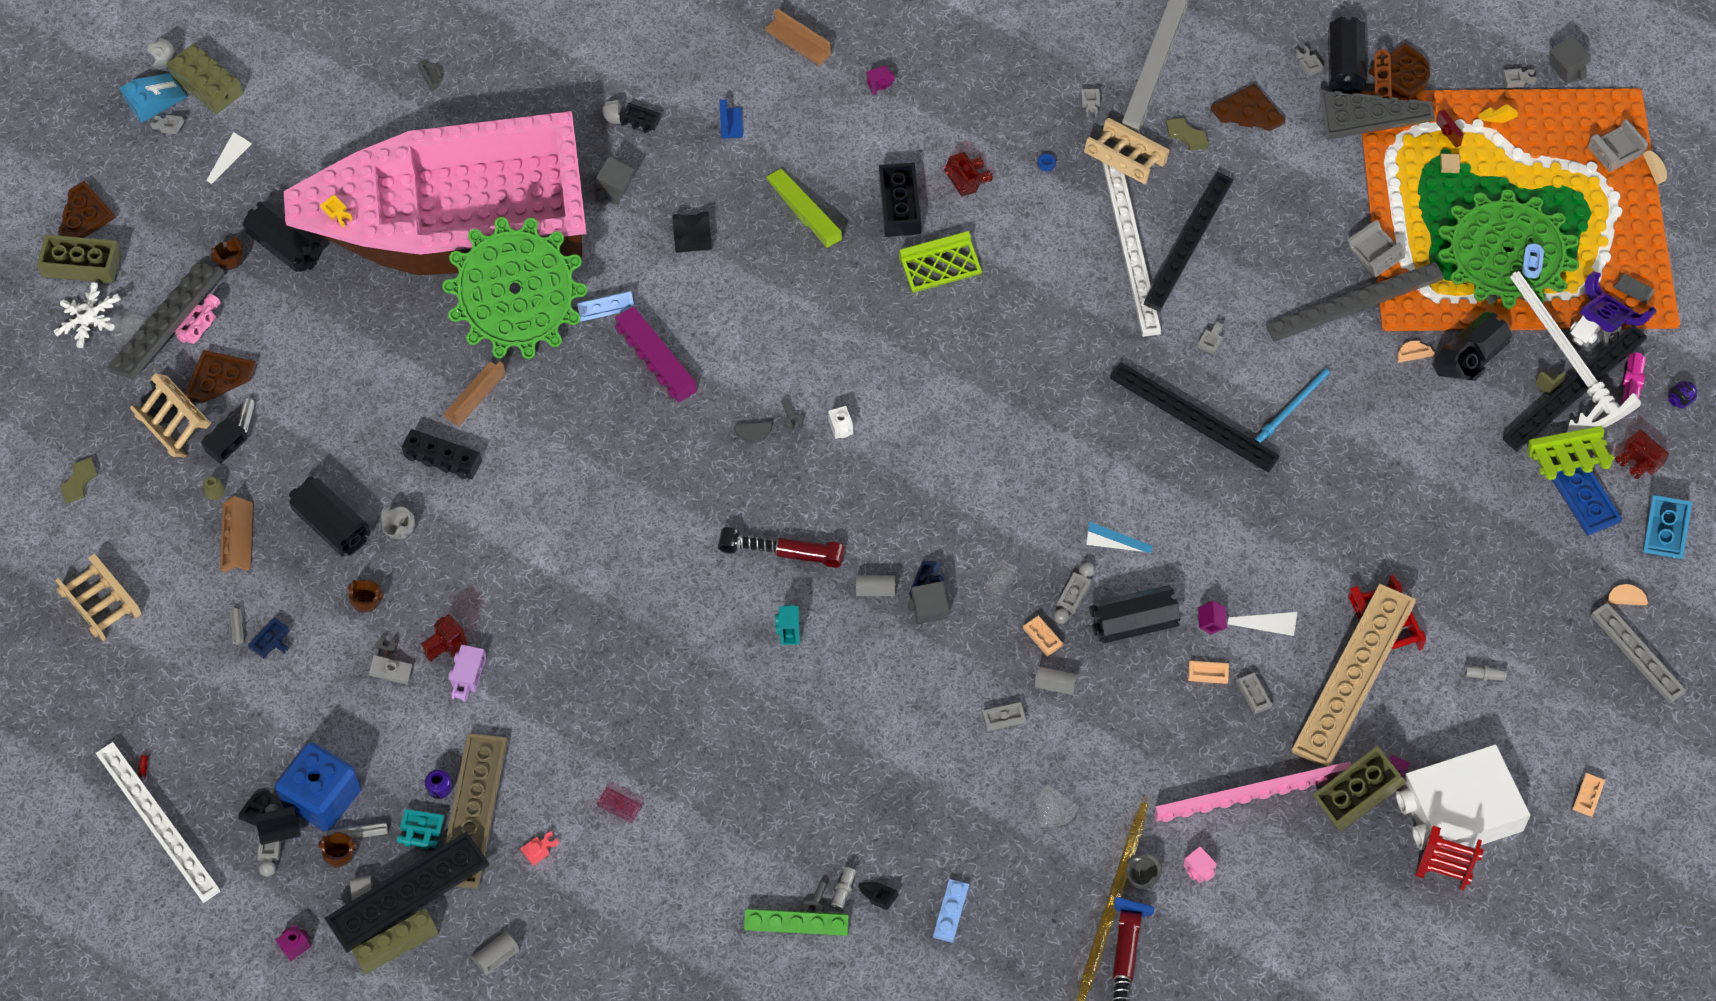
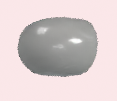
M619 101L606 102L602 108L604 118L609 123L621 124L622 109Z

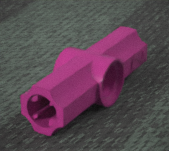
M1635 352L1628 357L1627 370L1624 373L1622 382L1624 389L1621 404L1632 393L1640 398V392L1645 379L1643 372L1646 359L1641 353Z

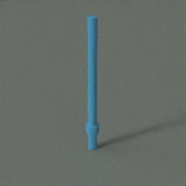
M1324 369L1270 424L1267 423L1261 429L1262 432L1254 441L1260 444L1266 437H1270L1275 432V428L1330 374L1329 370Z

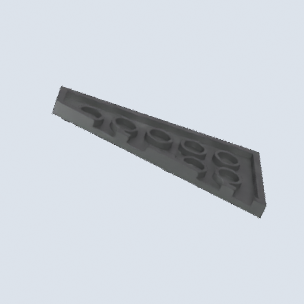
M1319 89L1327 140L1435 121L1433 105L1429 101L1411 99L1406 101L1398 100V98L1394 97L1388 99L1376 95L1344 94L1340 91L1326 92V90Z

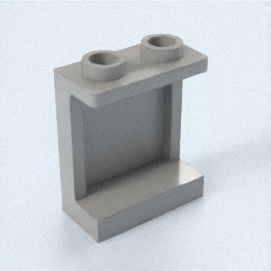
M1626 119L1622 122L1621 127L1602 137L1598 134L1592 136L1588 148L1609 172H1612L1642 156L1647 149L1648 143L1636 131L1634 125L1630 124Z
M1378 220L1369 223L1364 229L1353 234L1347 240L1351 252L1375 278L1405 258L1402 245L1394 243L1381 229Z

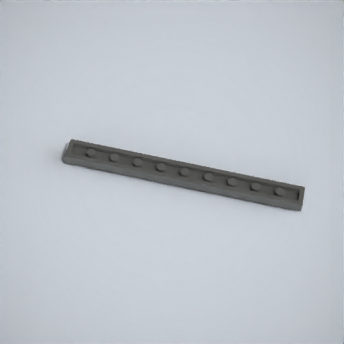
M1436 262L1267 323L1266 329L1273 342L1442 281L1443 274Z

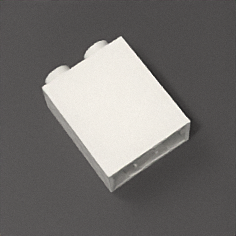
M1496 744L1406 773L1404 780L1407 783L1399 791H1396V800L1401 812L1404 815L1411 813L1417 826L1412 828L1415 843L1420 850H1424L1433 826L1441 828L1439 835L1443 836V839L1474 848L1478 839L1482 840L1481 845L1523 832L1530 818V813Z

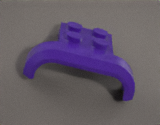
M1593 271L1586 278L1585 292L1591 302L1585 305L1580 313L1588 321L1598 324L1602 330L1612 333L1624 323L1631 326H1640L1655 315L1656 309L1654 307H1651L1644 314H1639L1603 292L1599 287L1601 273Z

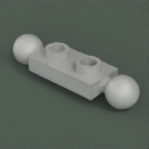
M1091 563L1081 564L1079 567L1080 575L1075 572L1073 573L1058 600L1057 607L1061 609L1056 610L1054 613V620L1058 624L1067 623L1069 620L1068 612L1075 614L1092 581L1088 578L1095 571Z
M270 804L266 807L265 813L279 810L280 807L276 804ZM259 841L257 858L259 861H263L259 866L261 875L270 877L275 873L276 867L272 861H279L281 841L261 845Z

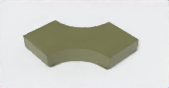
M1184 118L1166 120L1169 138H1176L1185 142L1189 150L1208 148L1205 130L1201 131L1191 128Z
M91 457L74 463L70 479L60 485L66 504L84 498V490L87 483L92 478L98 476Z

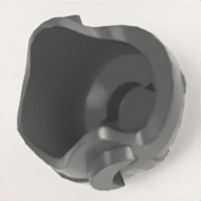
M1134 854L1127 860L1126 875L1129 882L1138 889H1153L1154 885L1159 882L1158 880L1162 874L1161 864L1158 859L1149 854L1139 856Z

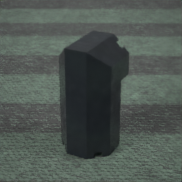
M1483 312L1442 348L1432 363L1437 375L1453 379L1476 381L1485 373L1486 367L1483 366L1510 343L1509 339L1512 337V333L1507 323L1503 319L1500 321L1496 319L1498 315L1494 312Z

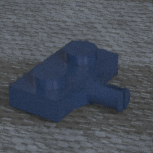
M937 561L922 562L912 587L944 582L945 576L938 574L941 565Z
M274 617L248 644V647L263 659L275 648L285 654L289 647L281 641L290 632V629Z

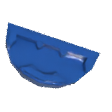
M1115 897L1114 908L1118 912H1121V910L1141 913V917L1154 914L1155 907L1119 897Z

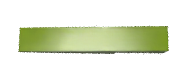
M782 169L766 176L769 183L806 227L809 226L826 248L842 240V231Z

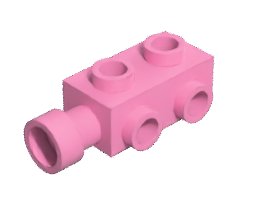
M208 294L204 299V303L197 305L175 330L176 337L183 343L194 344L198 341L216 318L212 310L220 305V300L213 294Z

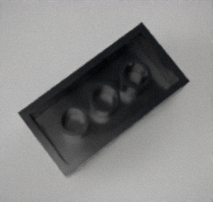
M915 162L879 165V185L885 237L921 234V215Z

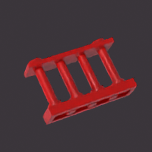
M1391 575L1386 587L1402 593L1400 581H1397L1395 576ZM1358 586L1350 588L1348 598L1359 621L1367 608L1366 601L1372 599L1376 590L1363 593L1360 592ZM1411 611L1403 626H1408L1411 636L1396 640L1391 650L1412 643H1416L1419 650L1423 649L1426 635L1423 630H1420Z
M1433 826L1420 857L1416 876L1424 878L1425 873H1430V871L1462 880L1460 889L1464 890L1466 884H1471L1473 878L1472 870L1476 861H1481L1484 852V849L1480 848L1482 840L1478 839L1475 848L1443 839V836L1439 835L1441 828Z

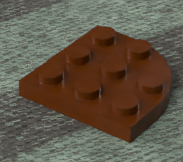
M1404 43L1390 53L1392 90L1409 101L1425 89L1429 82L1430 70L1429 63L1425 57ZM1385 57L1381 60V66H1385ZM1374 65L1369 68V74L1375 77ZM1381 71L1378 74V77L1382 79L1388 76L1386 71Z

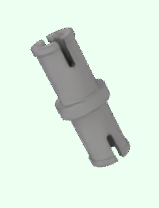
M1465 665V677L1481 678L1482 681L1490 679L1505 682L1506 669L1489 668L1488 665L1483 667Z
M844 867L840 882L835 887L836 893L831 907L843 910L847 896L852 891L851 885L857 872L856 870Z

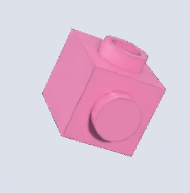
M1199 847L1185 858L1183 866L1192 880L1196 879L1199 883H1202L1204 880L1209 881L1214 877L1217 864Z

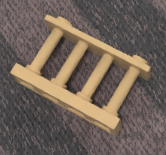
M1110 118L1105 121L1102 136L1098 140L1088 137L1084 152L1143 184L1147 183L1150 168L1155 163L1161 167L1166 164L1170 151ZM1108 139L1117 143L1113 148L1104 145ZM1124 147L1133 151L1128 157L1119 153ZM1139 155L1148 159L1143 165L1134 161Z
M155 373L151 378L156 384L154 392L143 407L132 405L130 409L135 413L134 416L142 421L168 449L167 452L171 456L185 458L187 454L181 447L195 428L207 429L211 422L167 375ZM163 392L167 396V401L153 418L149 410ZM174 404L178 408V413L164 430L159 423ZM185 416L189 420V425L175 442L170 435Z
M94 553L88 558L91 563L88 570L66 585L58 578L55 580L58 585L56 590L62 598H68L91 626L88 629L95 638L99 636L104 641L106 638L102 630L125 614L129 615L131 613L136 619L142 613L138 605ZM93 575H100V582L77 598H74L70 593L71 590ZM110 587L112 590L110 592L111 595L88 611L83 609L81 606L83 602L102 589ZM120 600L123 603L121 605L122 608L99 624H96L91 618L114 601L118 602Z

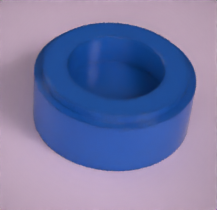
M1042 154L1039 156V169L1042 171L1054 169L1056 160L1053 155Z

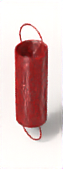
M147 755L140 756L139 777L141 775L146 777Z

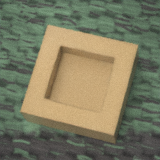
M1441 154V173L1460 172L1459 154Z

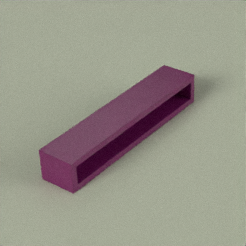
M634 306L615 317L616 331L620 335H624L628 346L636 350L637 357L646 362L648 371L650 373L654 372L658 383L667 388L666 391L671 399L675 398L679 403L697 392L694 379Z

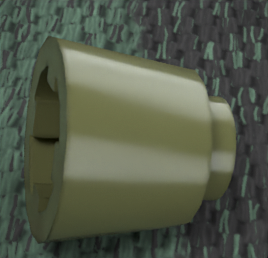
M211 476L204 480L203 490L206 498L216 500L223 496L225 488L217 477Z

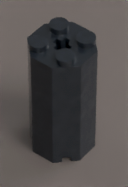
M1339 17L1329 24V89L1333 92L1340 91L1344 94L1359 93L1366 88L1365 24L1356 17H1351V20H1346V17Z
M269 201L259 202L256 204L257 208L255 210L250 209L243 222L246 234L295 272L311 270L316 266L318 256L323 250V245L320 244L316 237L308 231L287 226L285 213Z
M308 477L302 485L293 489L289 494L291 509L341 557L345 556V553L348 556L352 555L365 544V535L369 537L371 533L369 525L319 478Z
M1167 585L1093 602V605L1089 606L1091 617H1094L1095 624H1092L1094 635L1098 636L1099 641H1102L1104 644L1178 627V621H1180L1177 599H1173L1171 596L1175 594L1174 590Z

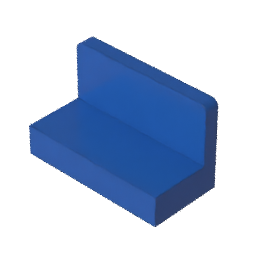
M727 99L720 100L722 139L742 138V108H727Z

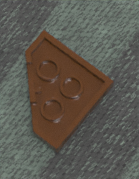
M1255 83L1212 105L1210 109L1220 122L1239 123L1238 125L1251 128L1255 126L1267 131L1285 124L1286 120Z
M82 181L68 192V201L64 207L61 226H59L58 233L60 236L85 238L115 219V216L85 181Z
M203 350L184 394L190 401L203 404L251 381L257 367L256 361Z

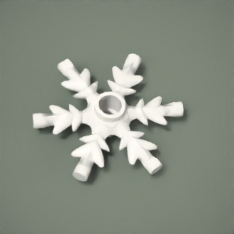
M91 283L90 293H85L88 300H84V302L87 304L80 305L78 303L77 305L75 300H72V303L65 299L61 300L60 305L67 308L64 312L70 313V315L76 314L77 317L69 319L70 322H62V327L54 330L55 335L58 337L64 331L65 334H68L72 328L73 330L76 328L77 324H81L77 329L78 333L74 339H78L76 346L83 348L84 338H89L87 331L90 328L88 325L94 323V327L98 325L100 331L103 327L112 331L115 326L108 322L110 318H104V315L98 316V312H105L104 308H113L112 304L120 301V296L118 294H115L112 298L107 296L103 302L99 301L98 305L94 307L93 304L97 302L98 299L96 297L100 291L96 292L98 288L97 283Z

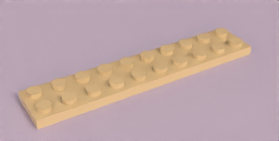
M1379 584L1295 742L1292 753L1322 767L1331 766L1410 615L1416 599Z

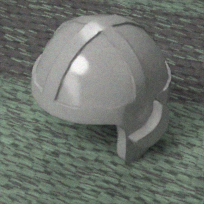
M158 37L157 41L147 46L148 53L155 57L151 67L158 69L168 67L167 63L175 58L174 47L168 40Z
M405 507L387 508L381 514L382 530L390 538L401 540L414 531V515L409 509Z

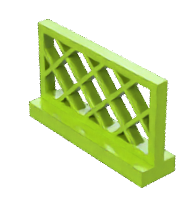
M969 231L899 250L898 258L900 263H902L912 293L982 274ZM968 247L970 253L966 257L958 253L959 250ZM949 252L953 254L950 262L941 258L943 253ZM956 256L965 260L962 267L953 264ZM927 257L936 259L933 267L924 263ZM939 261L948 265L944 272L935 268ZM915 262L919 265L916 271L908 268L907 263ZM967 262L975 265L976 270L970 272L964 268ZM921 266L930 270L927 277L918 273ZM950 267L959 271L957 276L947 274ZM932 272L942 275L938 281L930 279ZM916 276L925 281L922 285L915 287L913 280Z

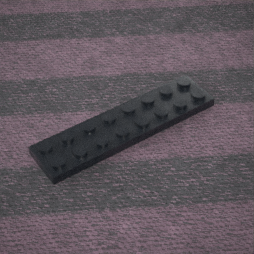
M466 831L324 919L345 952L348 953L489 866V862Z

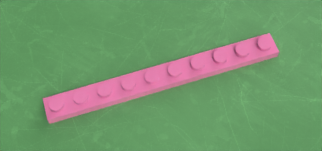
M1351 762L1156 806L1155 819L1156 822L1161 820L1168 822L1178 816L1189 817L1193 813L1200 811L1207 813L1217 807L1228 808L1238 802L1245 804L1252 799H1266L1277 793L1284 795L1294 789L1305 790L1311 785H1326L1349 768Z

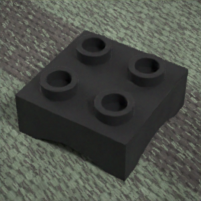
M708 211L695 215H672L676 253L712 250Z

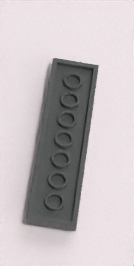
M197 262L189 273L181 279L177 287L169 293L165 301L157 307L152 316L146 320V323L140 330L134 334V337L128 344L123 347L121 352L112 359L106 369L111 374L134 380L225 273L222 268Z

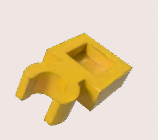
M332 195L320 205L321 210L332 221L337 218L339 225L343 228L345 227L343 219L347 218L349 221H353L351 214L345 212L347 210L346 206L335 195Z

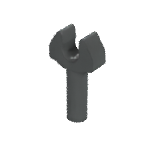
M782 399L781 403L787 414V419L784 420L785 427L793 431L792 422L796 421L799 427L802 428V414H794L788 399Z
M384 637L377 641L376 648L380 650V657L387 658L388 654L396 652L397 647L394 638L391 639L390 645L387 647L384 646Z
M819 882L813 899L804 901L803 911L808 912L809 908L813 907L816 909L815 912H823L820 901L827 887L826 882Z

